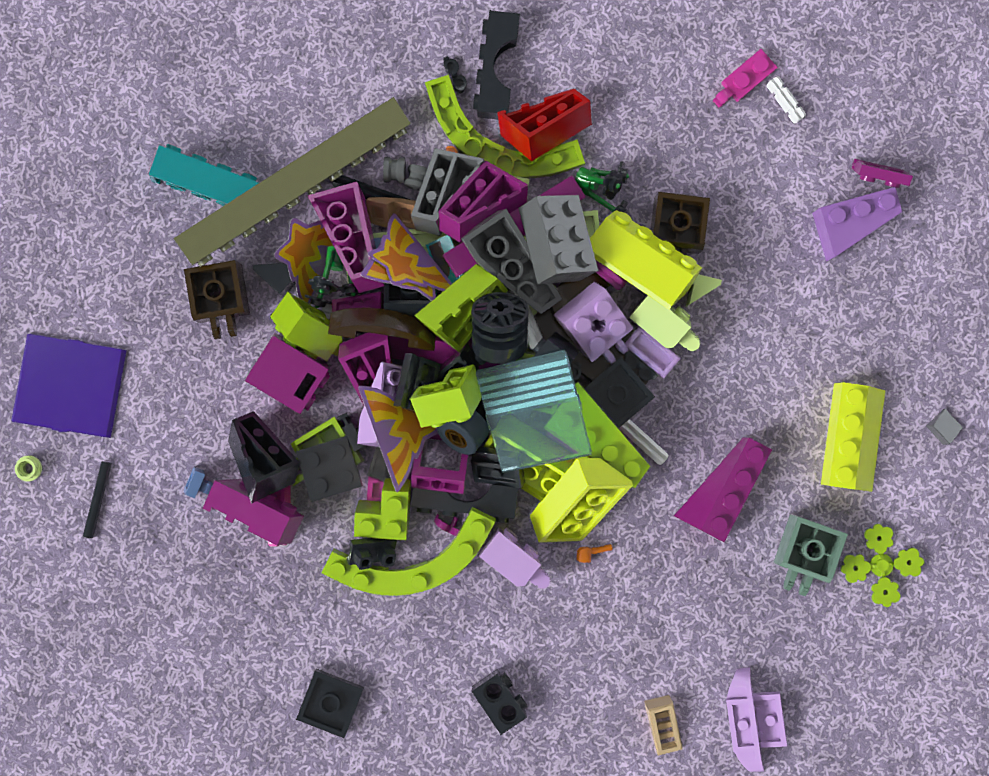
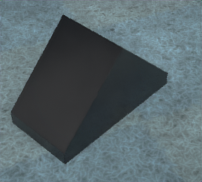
M287 264L252 265L253 271L283 297L296 285V281L292 282Z

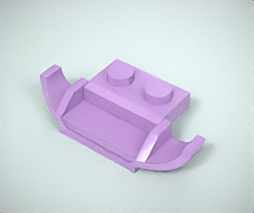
M750 667L741 668L735 672L726 699L733 752H735L740 763L748 771L764 772L765 769L761 755L762 748L787 746L780 691L754 693L751 684Z

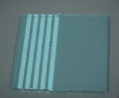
M565 350L476 370V377L486 411L489 430H491L500 468L503 473L592 455L582 415L581 400L576 391L568 355Z

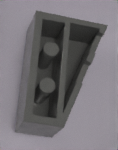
M437 148L434 149L411 214L416 230L439 236L443 233L439 230L438 211L485 161L483 158Z

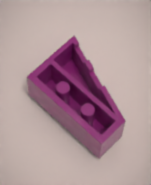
M485 160L438 211L439 230L461 243V238L496 211L507 209L510 214L527 203L528 184Z
M365 333L339 344L338 359L363 405L364 402L358 387H372L381 362L392 364L390 341L387 335Z
M242 479L215 480L202 508L208 512L216 509L226 514L225 520L231 523L236 519L249 526L247 531L277 546L292 543L304 518V515L296 511L297 508L294 505L280 501L276 498L277 495L275 493L251 504Z

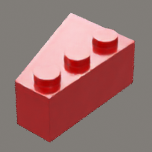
M576 89L545 97L544 102L536 105L522 104L520 105V110L507 114L505 110L497 112L501 137L530 161L537 159L592 125L591 101Z

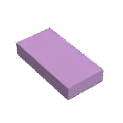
M640 326L624 343L630 352L637 355L643 363L652 368L662 379L666 377L681 359Z

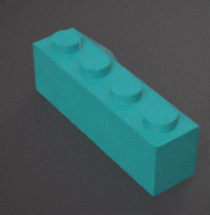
M166 144V147L158 146L149 172V177L154 183L160 184L161 180L165 181L166 185L172 189L185 192L186 189L190 190L192 195L208 201L214 199L217 204L222 206L259 184V182H256L257 177L242 173L240 176L232 173V168L220 163H217V166L206 163V158L197 154H192L191 157L181 153L182 150L170 144Z

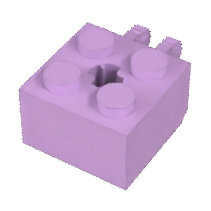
M593 282L554 314V317L576 347L590 361L593 362L603 355L610 364L616 361L614 355L608 350L614 344L623 354L628 351L622 338L633 330V327L607 290L599 284Z
M507 527L504 531L498 528L481 549L479 557L517 587L525 586L530 581L540 589L547 588L551 580L547 572L545 573L540 568L541 563L538 558L540 556L538 552L527 543L524 547L518 543V536Z

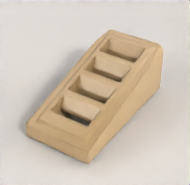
M670 696L645 700L644 703L657 755L682 750L674 704ZM669 717L670 719L667 721L656 723L657 719ZM672 727L671 731L658 733V730ZM670 737L675 739V741L663 744L660 742V740Z

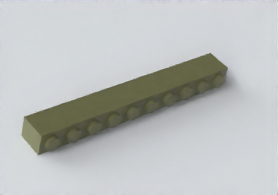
M392 97L173 239L192 266L198 263L202 267L213 259L211 254L218 249L222 253L235 245L233 240L238 236L248 237L257 231L255 225L264 220L268 224L279 216L277 211L286 206L289 210L301 202L299 197L306 192L311 195L323 188L320 183L329 178L332 182L344 174L342 169L349 164L354 168L365 161L363 155L369 151L375 154L385 148L386 144L384 142L389 138L393 137L394 140H397L407 133L405 128L411 123L395 98Z

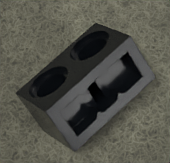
M496 669L474 684L471 692L500 735H502L527 718L525 709L528 706L520 694L515 696L510 687L513 686V683L505 672L501 674ZM490 684H498L501 687V691L493 695L487 691V687ZM510 705L516 711L513 715L506 716L501 712L502 708Z

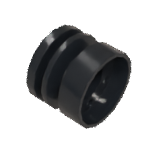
M495 292L486 294L474 302L471 311L473 327L472 348L479 358L490 363L505 364L518 360L526 353L528 347L529 307L522 298L511 293Z

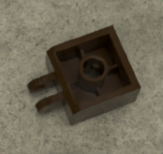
M658 192L654 197L650 230L653 232V235L662 241L671 243L683 255H687V253H701L705 245L710 198ZM676 219H680V224L683 223L684 226L678 228L674 224V221Z
M232 260L184 269L193 321L198 323L210 322L212 335L216 340L221 339L222 334L219 320L226 319L229 335L231 337L237 336L235 317L250 315L242 264ZM217 287L221 289V294L218 297L214 296V292L218 291Z

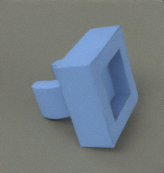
M193 467L184 488L185 495L195 498L198 490L209 494L213 483L204 479V470Z

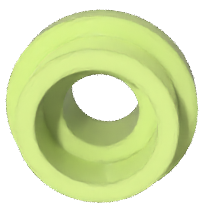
M34 456L21 457L15 465V473L23 481L36 480L42 472V464ZM27 464H31L33 467L31 473L26 472Z

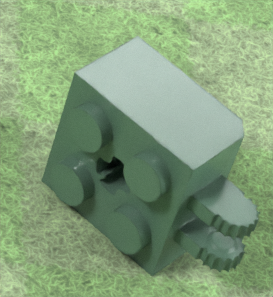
M790 514L773 562L788 568L783 588L788 591L792 589L798 572L803 574L798 591L802 596L807 595L813 578L830 583L834 577L848 534ZM808 545L813 546V551H812V552H811V551H808V552H807V546H808Z

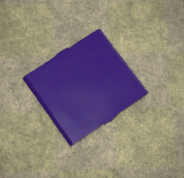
M27 334L11 421L52 428V430L58 432L70 431L111 438L127 350L87 344L78 339L63 340Z

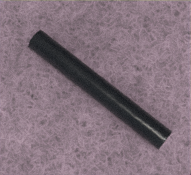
M101 461L83 532V537L85 538L94 537L112 463Z

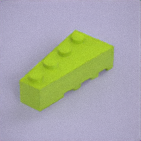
M578 382L575 383L576 388H572L569 393L577 391L578 396L565 398L544 428L583 456L601 458L632 481L633 486L630 489L636 488L650 465Z

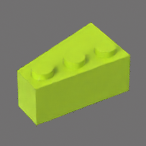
M476 264L415 316L436 336L460 352L472 337L471 311L474 302L489 293H507L508 289L498 278Z

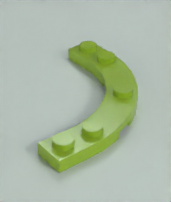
M449 75L425 82L438 123L452 144L462 154L483 158L510 175L523 178L549 177L585 166L578 140L558 145L537 159L530 161L520 151L507 149L486 137L484 138L474 129L461 110Z
M472 507L456 537L438 556L428 562L424 561L396 570L372 565L369 569L359 570L357 565H348V554L333 548L321 573L344 585L371 594L399 596L423 592L447 582L472 561L484 544L496 518Z

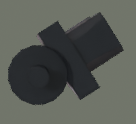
M367 537L350 540V552L347 556L348 565H357L359 570L369 569L374 562H381L384 567L394 566L397 540Z

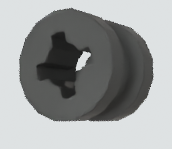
M384 157V183H389L392 180L404 183L406 158L400 157L398 160H392L390 157Z
M410 164L408 167L409 177L405 179L404 186L420 191L428 168Z

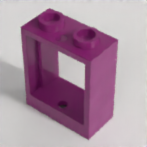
M439 433L429 438L442 440ZM423 449L417 459L414 457L411 488L464 494L469 455H461L459 471L421 467Z

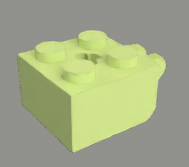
M646 295L629 317L665 348H674L677 343L690 351H696L700 347V338L690 329V314L680 306L676 309L674 307L667 309Z

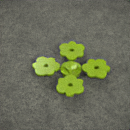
M875 524L873 529L865 530L864 537L868 540L866 542L867 548L874 549L878 554L871 558L870 563L864 561V556L861 554L856 556L848 554L844 557V565L841 566L840 570L845 574V579L850 583H855L857 580L864 581L866 574L870 570L875 575L881 577L878 580V584L875 583L871 586V590L874 592L871 599L875 604L890 607L892 602H898L901 596L897 591L898 584L891 582L885 576L892 572L894 565L896 569L900 570L902 576L907 577L910 574L916 577L921 573L920 566L924 564V559L919 557L917 549L909 548L907 551L900 550L898 552L899 557L895 558L893 562L888 555L883 554L886 552L887 547L893 545V540L891 539L893 530L890 527Z

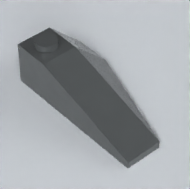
M507 209L496 211L461 238L475 262L498 278L502 284L522 298L539 314H542L562 300L553 283L537 284L528 244Z

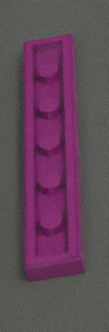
M573 176L568 177L539 195H579L580 201L586 197ZM518 208L511 212L510 216L521 234L525 236ZM463 242L443 254L445 261L456 278L470 270L474 265H478Z

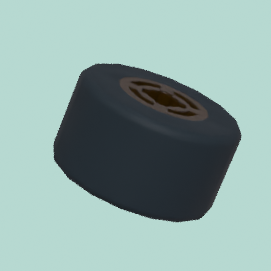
M474 411L469 420L460 423L456 421L446 422L444 425L437 427V432L441 439L453 450L470 455L477 451L489 435V426L485 419L477 411Z

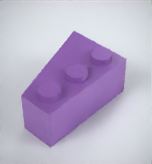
M895 187L820 207L812 213L826 262L902 212Z

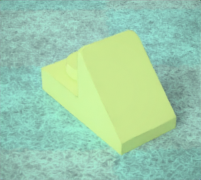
M698 274L690 287L686 307L720 286L722 280Z

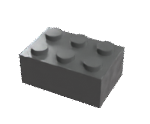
M579 195L536 196L519 208L537 284L576 282L598 271Z

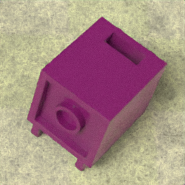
M274 332L247 375L245 382L301 414L303 409L307 411L310 409L316 399L315 390L317 387L322 389L330 375L328 364L318 358L310 357L299 346L294 348L283 341V336ZM310 373L314 377L302 397L299 398L294 393L306 374Z

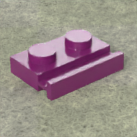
M854 159L851 168L860 175L859 179L874 183L876 179L885 181V185L900 188L901 184L910 186L913 178L911 174L903 169Z

